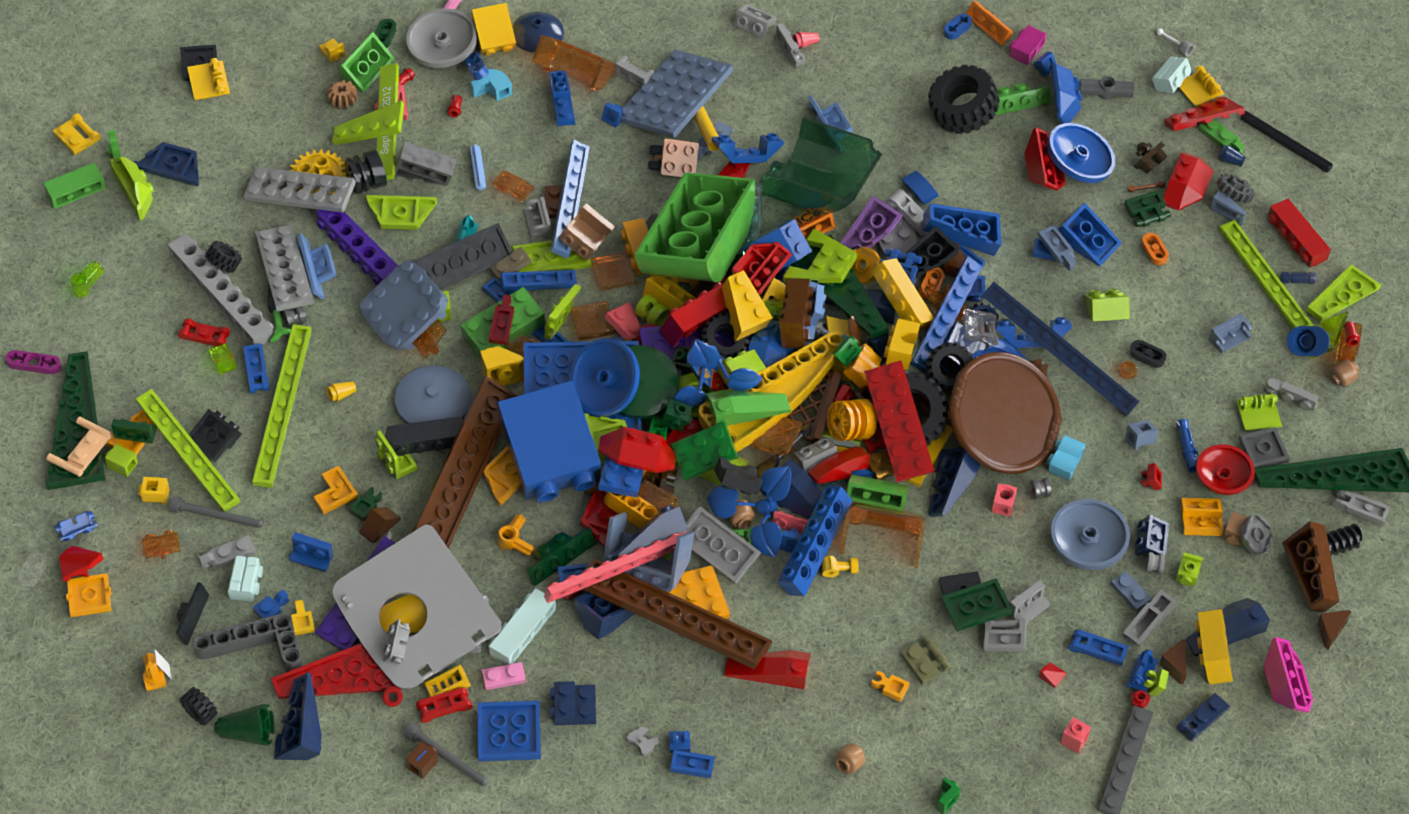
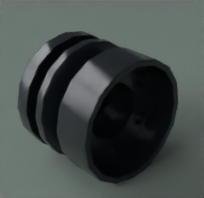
M376 149L363 152V161H361L358 155H354L353 160L351 157L345 158L346 176L354 178L356 182L353 188L355 194H361L362 188L365 192L369 191L368 182L371 183L374 189L387 185L384 166Z

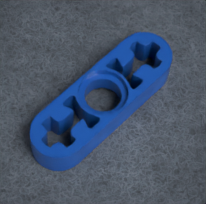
M473 52L465 59L475 80H480L488 75L489 71L479 52Z

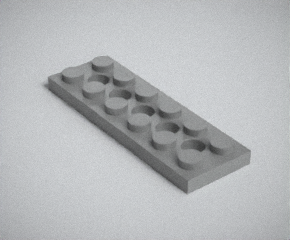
M256 167L243 197L245 200L344 213L356 182L354 178ZM267 183H271L266 188H263L264 185H266ZM283 185H287V187L279 190ZM303 187V189L296 192L298 188ZM320 189V190H319L318 192H316L315 194H312V192H313L314 190ZM336 191V193L328 196L330 192Z
M292 224L255 232L276 311L314 304Z

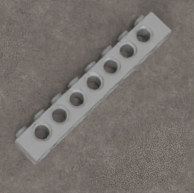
M184 234L168 244L170 256L251 345L261 343L263 345L270 341L274 330L272 323L263 318L261 311L252 306L250 299L242 295L239 287L231 283L226 273L223 274L220 268L217 269V266H213L211 262H208V258L205 257L206 251L199 248L194 238L191 239L187 234Z

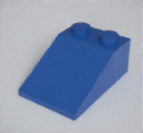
M1086 203L1076 208L1057 227L1065 240L1072 244L1074 251L1097 266H1101L1122 244Z
M795 219L785 220L742 247L745 253L754 244L779 242L792 253L781 269L812 252Z

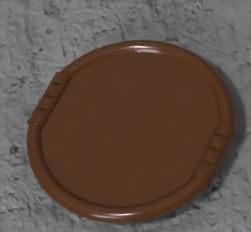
M991 352L975 357L957 373L948 403L950 421L959 443L976 462L995 472L1019 474L1038 467L1053 453L1062 422L1060 405L1051 383L1034 364L1015 354Z

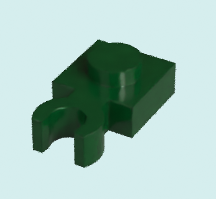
M369 488L367 496L360 495L349 508V513L365 521L370 510L377 508L376 503L382 500V493L379 492L378 495L373 496L374 488Z

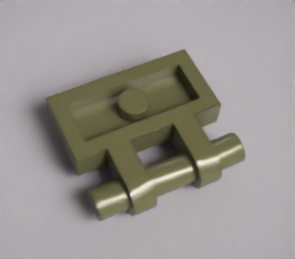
M929 636L924 637L922 640L926 645L925 647L921 648L917 642L900 651L901 657L922 685L939 676L940 672L937 668L942 667L945 672L951 669L948 658L939 651L937 643L932 641ZM931 653L936 660L931 661L927 655Z

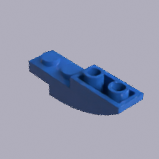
M549 72L551 96L557 126L575 125L567 72Z

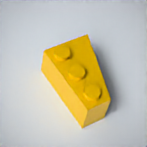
M744 270L727 278L722 286L726 307L729 309L730 323L734 329V340L737 341L766 328L773 317Z
M1222 609L1198 612L1199 621H1195L1196 632L1200 633L1201 637H1197L1198 648L1203 650V653L1199 654L1201 666L1205 665L1208 683L1233 682Z

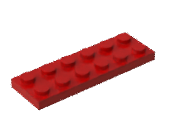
M902 360L864 371L897 483L935 472Z

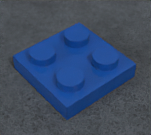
M606 456L598 490L637 498L644 470L617 464Z

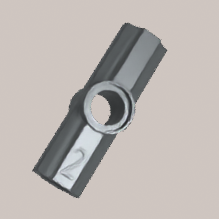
M1104 76L1100 80L1080 79L1079 90L1081 94L1098 95L1105 100L1113 96L1133 97L1134 82L1115 81L1110 76Z

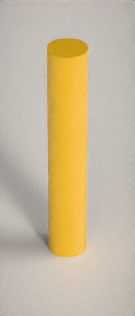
M702 106L693 118L709 150L717 151L719 149L711 140L712 137L719 136L704 106Z

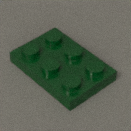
M997 578L941 596V602L957 632L1010 615L1013 611Z

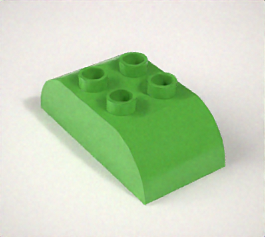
M685 172L635 253L639 270L649 275L709 282L721 281L748 235L754 212L755 179Z

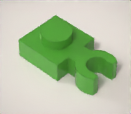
M115 130L108 131L110 144L107 145L108 153L113 155V158L121 157Z

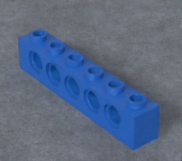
M841 486L825 487L777 581L791 596L806 595L853 501Z

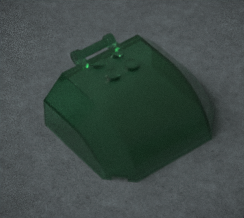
M803 117L799 138L793 154L786 164L778 161L771 163L769 171L765 173L758 183L759 187L762 188L761 195L767 200L806 213L829 214L837 212L855 200L882 154L879 150L876 151L874 149V143L869 138Z

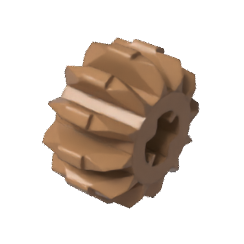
M336 80V83H330V88L327 89L328 102L332 104L333 108L338 106L341 110L345 106L348 109L349 105L354 106V101H357V90L351 81L346 83L345 80L342 82Z

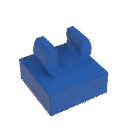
M1047 51L1034 62L1035 68L1040 70L1042 76L1047 77L1051 73L1049 63H1056L1053 52Z
M608 102L604 106L601 120L615 128L618 127L621 122L623 107L618 104L612 105Z
M791 528L790 531H783L780 550L793 552L801 536L798 534L799 530Z
M689 731L669 732L670 753H673L674 750L690 752Z

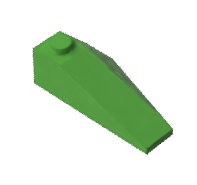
M720 390L706 394L714 425L726 422L727 426L791 412L786 394Z

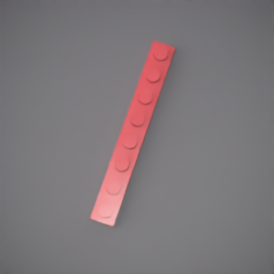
M686 532L681 534L674 533L664 541L657 540L649 547L636 549L632 554H623L617 560L612 562L606 561L595 569L588 568L578 576L571 575L563 582H554L547 587L544 598L547 603H550L672 553L676 547L677 537Z

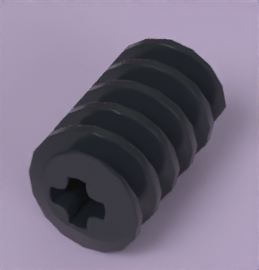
M1355 523L1327 533L1331 556L1332 553L1336 556L1339 554V551L1345 553L1346 549L1351 551L1353 547L1359 548L1360 541L1363 539L1361 529Z

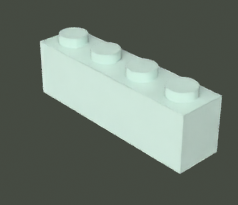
M535 588L531 594L529 593L525 597L522 606L515 609L510 621L503 624L498 636L493 637L489 642L490 656L504 665L513 664L556 610V602L547 603L544 598L545 593Z

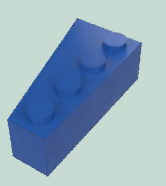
M930 203L923 214V230L926 232L931 231L937 226L950 240L995 256L1002 245L1000 214Z

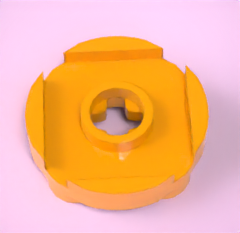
M861 247L858 250L854 249L853 251L857 253V259L851 268L861 284H871L875 280L872 271L880 264L881 258L871 248ZM866 261V267L861 270L860 264Z

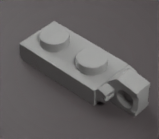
M783 23L777 24L775 39L788 60H791L795 67L805 65V56L799 52L798 45L792 39L790 31L786 29Z
M247 535L212 548L206 554L199 556V561L202 568L211 565L220 568L234 563L236 556H245L247 558L255 555L256 550L250 536Z

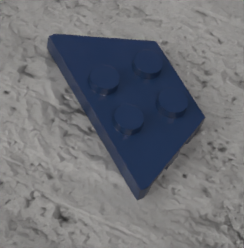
M162 142L154 150L146 153L144 159L134 162L139 170L199 186L197 152L194 150Z

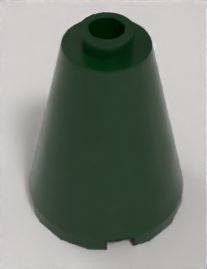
M261 704L219 717L214 724L215 733L220 738L264 746L270 745L273 741L269 740L270 733L274 734L275 731L273 712L267 709L270 705Z

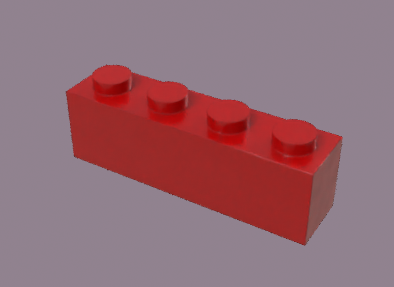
M1289 198L1270 206L1267 216L1269 222L1272 225L1274 224L1280 236L1288 241L1290 248L1297 252L1303 263H1306L1311 268L1328 260L1331 251L1330 247Z

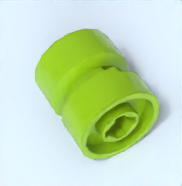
M650 294L645 295L635 308L636 315L643 320H647L648 324H654L658 327L664 324L670 312L669 308L662 303H658V300Z

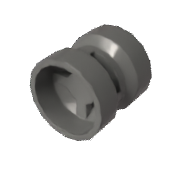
M302 306L282 310L288 327L295 325L297 322L303 323L307 321Z

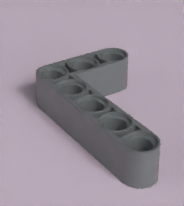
M278 614L200 634L193 640L195 654L202 660L277 641L285 670L289 672L302 667L301 654L292 621L286 614Z

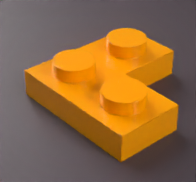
M337 466L322 473V479L329 489L313 496L315 503L324 515L358 498V493L340 466Z

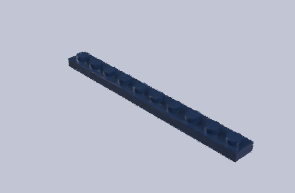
M993 281L983 293V298L1126 416L1140 402L997 283Z

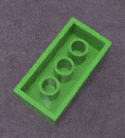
M524 287L511 294V306H514L515 313L508 346L489 343L495 306L497 304L502 305V300L461 324L462 337L480 360V351L498 346L507 349L533 333V331L545 326V313Z

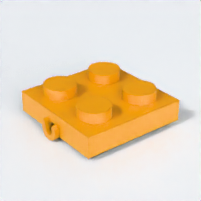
M107 573L69 579L70 581H67L68 593L66 594V599L69 602L71 617L112 611L110 598L112 593Z

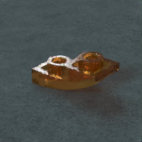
M503 170L492 182L505 194L511 192L522 202L525 201L535 188L522 178Z

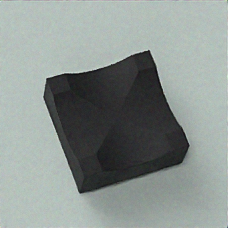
M719 456L714 471L722 487L729 490L735 488L746 495H751V493L758 495L763 480L757 477L756 467L751 465L737 466L730 463L726 458Z

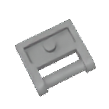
M1027 619L985 622L984 650L1025 651ZM993 628H1019V630H992V629H993Z

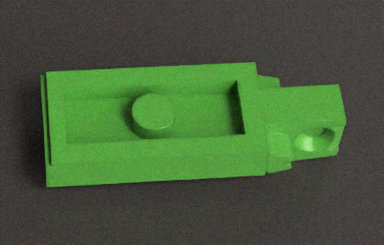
M1214 118L1212 119L1213 122L1199 125L1198 130L1221 148L1223 145H1230L1238 152H1243L1245 145L1240 142V139Z

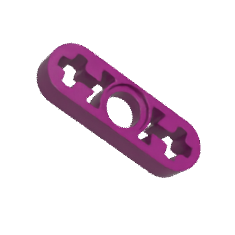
M12 350L6 355L7 365L11 369L44 374H56L61 370L60 359L54 355ZM31 360L39 361L38 364L33 366L28 364Z

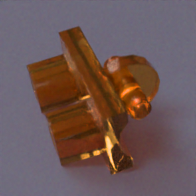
M174 530L165 531L164 535L161 536L148 534L145 536V539H142L146 558L161 555L162 559H166L165 554L181 551L178 532L175 533Z

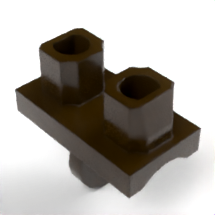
M1162 141L1152 150H1150L1152 147L1150 143H1139L1136 155L1143 157L1134 167L1136 169L1141 167L1148 174L1156 167L1151 158L1158 164L1164 161L1168 156L1162 150L1165 146Z
M676 470L659 473L648 472L645 474L644 481L649 484L650 488H654L653 500H659L661 497L671 498L673 496L675 487L666 484V481L671 483L675 481Z

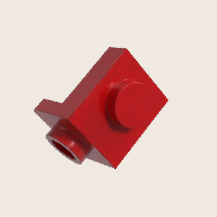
M845 384L843 386L840 385L836 391L833 403L835 401L854 400L855 392Z

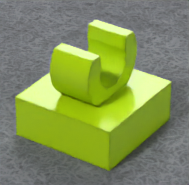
M1161 669L1156 673L1149 670L1145 673V676L1149 677L1151 681L1147 679L1143 685L1150 688V695L1157 696L1166 689L1168 671Z

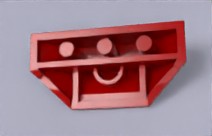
M1035 127L1024 152L1028 179L1032 183L1058 191L1066 183L1064 173L1053 163L1047 151V139L1050 133Z
M1186 152L1181 153L1163 197L1166 207L1179 211L1183 207L1190 206L1203 199L1214 171L1201 157Z
M779 242L754 244L748 248L731 270L733 275L744 270L760 295L791 257L792 253Z
M622 427L600 436L598 452L605 454L617 464L653 473L668 470L674 471L675 453L660 435Z

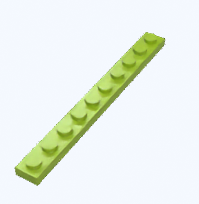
M292 325L252 481L253 486L273 487L312 333L310 326Z

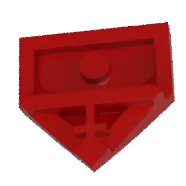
M70 546L59 556L63 582L70 581L69 578L77 575L89 577L88 570L103 561L102 553Z

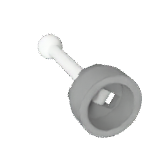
M1157 29V35H1162L1179 45V50L1183 55L1188 56L1194 50L1193 43L1189 41L1179 42L1164 33L1162 29Z

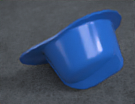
M1317 326L1295 327L1287 337L1288 348L1292 353L1299 356H1320L1327 351L1330 343L1327 332Z

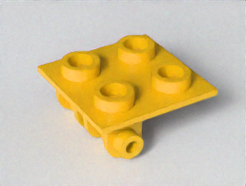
M212 58L210 63L187 67L194 100L230 94L223 60L217 61V58Z
M1200 65L1195 68L1196 73L1186 77L1181 86L1178 87L1195 107L1224 94L1221 86L1214 81L1215 79L1211 77L1210 73L1207 74L1205 67Z

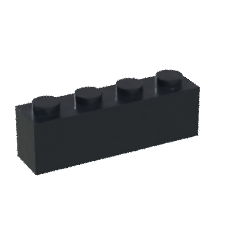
M460 416L387 426L385 438L397 456L434 450L440 451L451 448L463 420Z

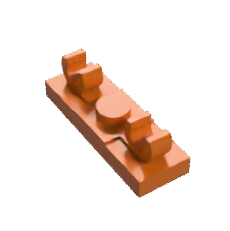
M977 1L971 3L966 14L971 17L972 22L1001 46L1005 45L1013 34L1012 30Z

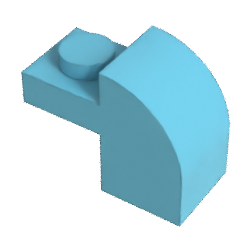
M488 69L489 73L487 76L470 82L471 94L474 98L487 92H491L496 101L512 95L511 81L506 74L499 70Z

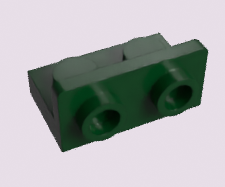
M113 419L111 424L114 438L153 444L157 431L155 425L145 422H132L126 419Z

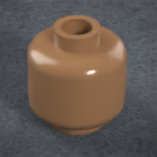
M1342 359L1331 367L1332 375L1330 378L1335 385L1340 384L1346 387L1358 378L1360 370L1353 360Z
M737 499L738 502H748L746 500ZM736 505V512L729 517V520L733 527L745 529L753 523L755 514L749 505Z
M852 743L842 747L835 754L837 769L846 774L855 773L865 763L866 758L863 749Z

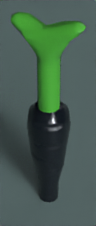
M268 282L267 304L269 312L273 314L275 325L270 342L274 343L282 335L291 333V330L282 326L280 314L282 311H276Z

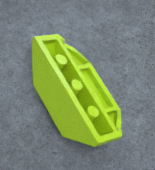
M124 156L109 159L114 177L139 220H143L153 201L152 193L154 189L151 183L146 182L147 178L144 171L139 170L136 163Z

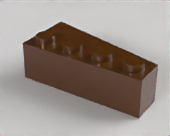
M787 279L783 309H781L782 317L779 320L782 348H803L806 341H809V329H807V326H811V315H809V312H812V301H810V298H814V287H810V279Z

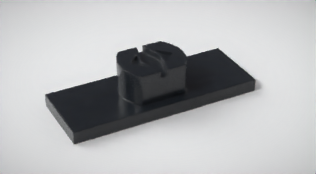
M197 582L189 603L182 602L180 605L181 609H178L177 620L180 624L176 634L184 645L189 644L209 597L208 592L200 582Z

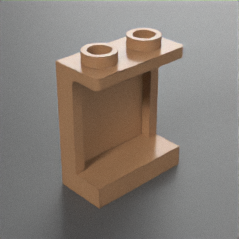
M585 204L558 238L587 261L615 226L588 204Z

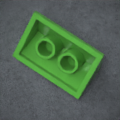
M371 32L340 65L341 81L345 80L346 83L351 81L356 90L362 93L380 76V67L391 64L395 59L374 32Z

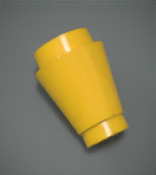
M351 381L330 384L326 391L331 402H338L356 392L357 389L355 383Z

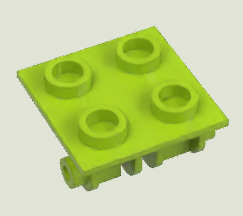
M1270 393L1264 396L1259 394L1258 396L1253 395L1251 397L1242 396V398L1236 399L1245 431L1282 427L1275 404L1278 401L1276 394Z

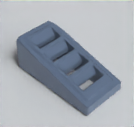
M1219 190L1213 197L1211 210L1230 221L1235 220L1239 226H1242L1246 212L1230 197H1227L1225 193Z

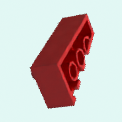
M721 282L715 284L711 291H703L697 296V299H689L683 304V307L680 309L675 307L668 313V318L659 330L672 348L678 344L683 336L685 339L690 337L699 328L698 326L702 329L707 321H710L711 317H717L718 314L722 313L723 315L729 311L726 307L722 291L723 284Z

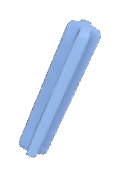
M477 144L470 146V155L475 188L482 191V189L486 188L481 150Z

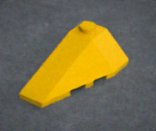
M408 594L383 606L379 613L380 625L388 633L389 626L398 619H401L400 625L401 623L409 624V634L418 633L424 627L427 620L426 606L419 598Z

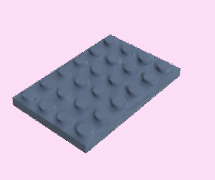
M675 49L652 74L648 83L643 85L623 107L621 123L675 138L733 72L732 65Z

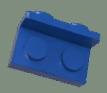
M295 532L292 537L293 551L289 556L290 561L326 572L333 558L332 544Z

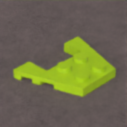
M813 229L807 238V243L809 246L818 247L821 250L808 270L790 266L783 276L784 283L787 282V279L818 280V283H842L856 261L857 253L822 232Z

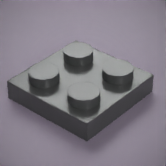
M1276 427L1239 436L1238 440L1243 451L1251 458L1255 468L1289 462L1290 457Z

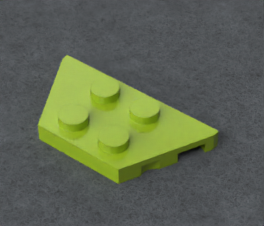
M366 195V201L381 229L418 230L437 205V197Z
M575 284L566 296H561L557 305L553 306L544 327V338L551 341L563 326L574 304L573 300L582 288L581 286Z
M584 413L601 462L602 475L606 455L598 452L600 436L622 427H627L625 420L610 419L604 416L599 418Z

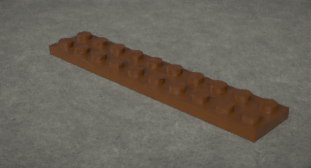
M487 375L483 377L412 530L414 532L424 525L432 526L448 549L502 432L498 418V402L517 397L516 394Z
M594 558L585 570L588 568L595 569L604 562ZM625 572L583 589L753 669L757 667L772 645V640Z

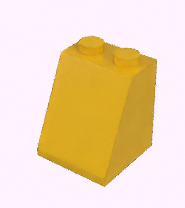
M507 3L472 9L471 19L476 27L477 45L480 54L489 56L495 54V51L509 52L515 48L516 40Z

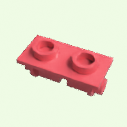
M780 510V512L774 511L772 522L779 525L783 531H790L791 528L799 530L798 534L801 535L808 520L793 517V515L783 513Z

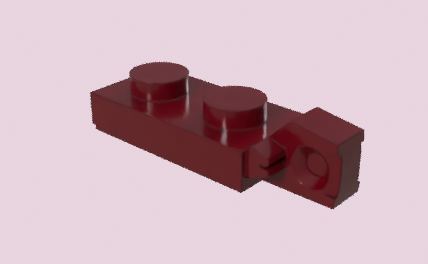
M503 295L502 305L497 304L495 306L489 343L508 346L515 313L514 306H511V295Z

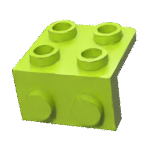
M380 430L376 431L377 438L375 443L378 447L376 453L380 460L385 461L389 474H393L396 479H400L417 470V465L410 454L397 456Z

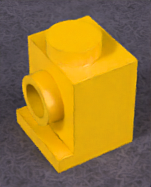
M143 477V482L138 487V495L141 496L142 502L167 504L169 493L167 478Z

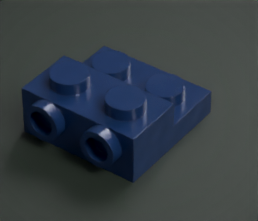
M575 681L554 682V688H550V700H555V706H551V718H555V725L596 724L595 685H575Z

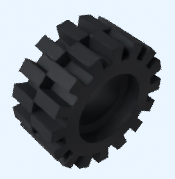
M213 241L205 254L208 262H211L213 266H217L216 268H220L223 272L226 270L227 273L235 272L242 261L241 254H238L234 247H230L229 244H224L222 241Z
M190 688L179 699L182 704L181 706L186 709V713H189L190 717L194 718L200 725L205 726L218 713L216 707L213 706V702H210V699L203 692L201 693L198 688Z

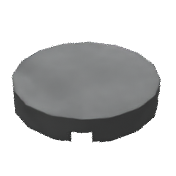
M1252 515L1245 518L1241 526V539L1246 549L1252 554L1265 553L1272 544V534L1269 533L1270 525L1260 515Z

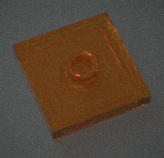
M627 252L591 258L593 272L600 292L636 284Z
M608 301L571 308L579 341L616 334V330L604 318L607 312L610 311Z

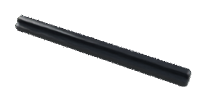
M1245 111V114L1241 115L1240 119L1323 171L1329 172L1332 169L1333 163L1250 112Z

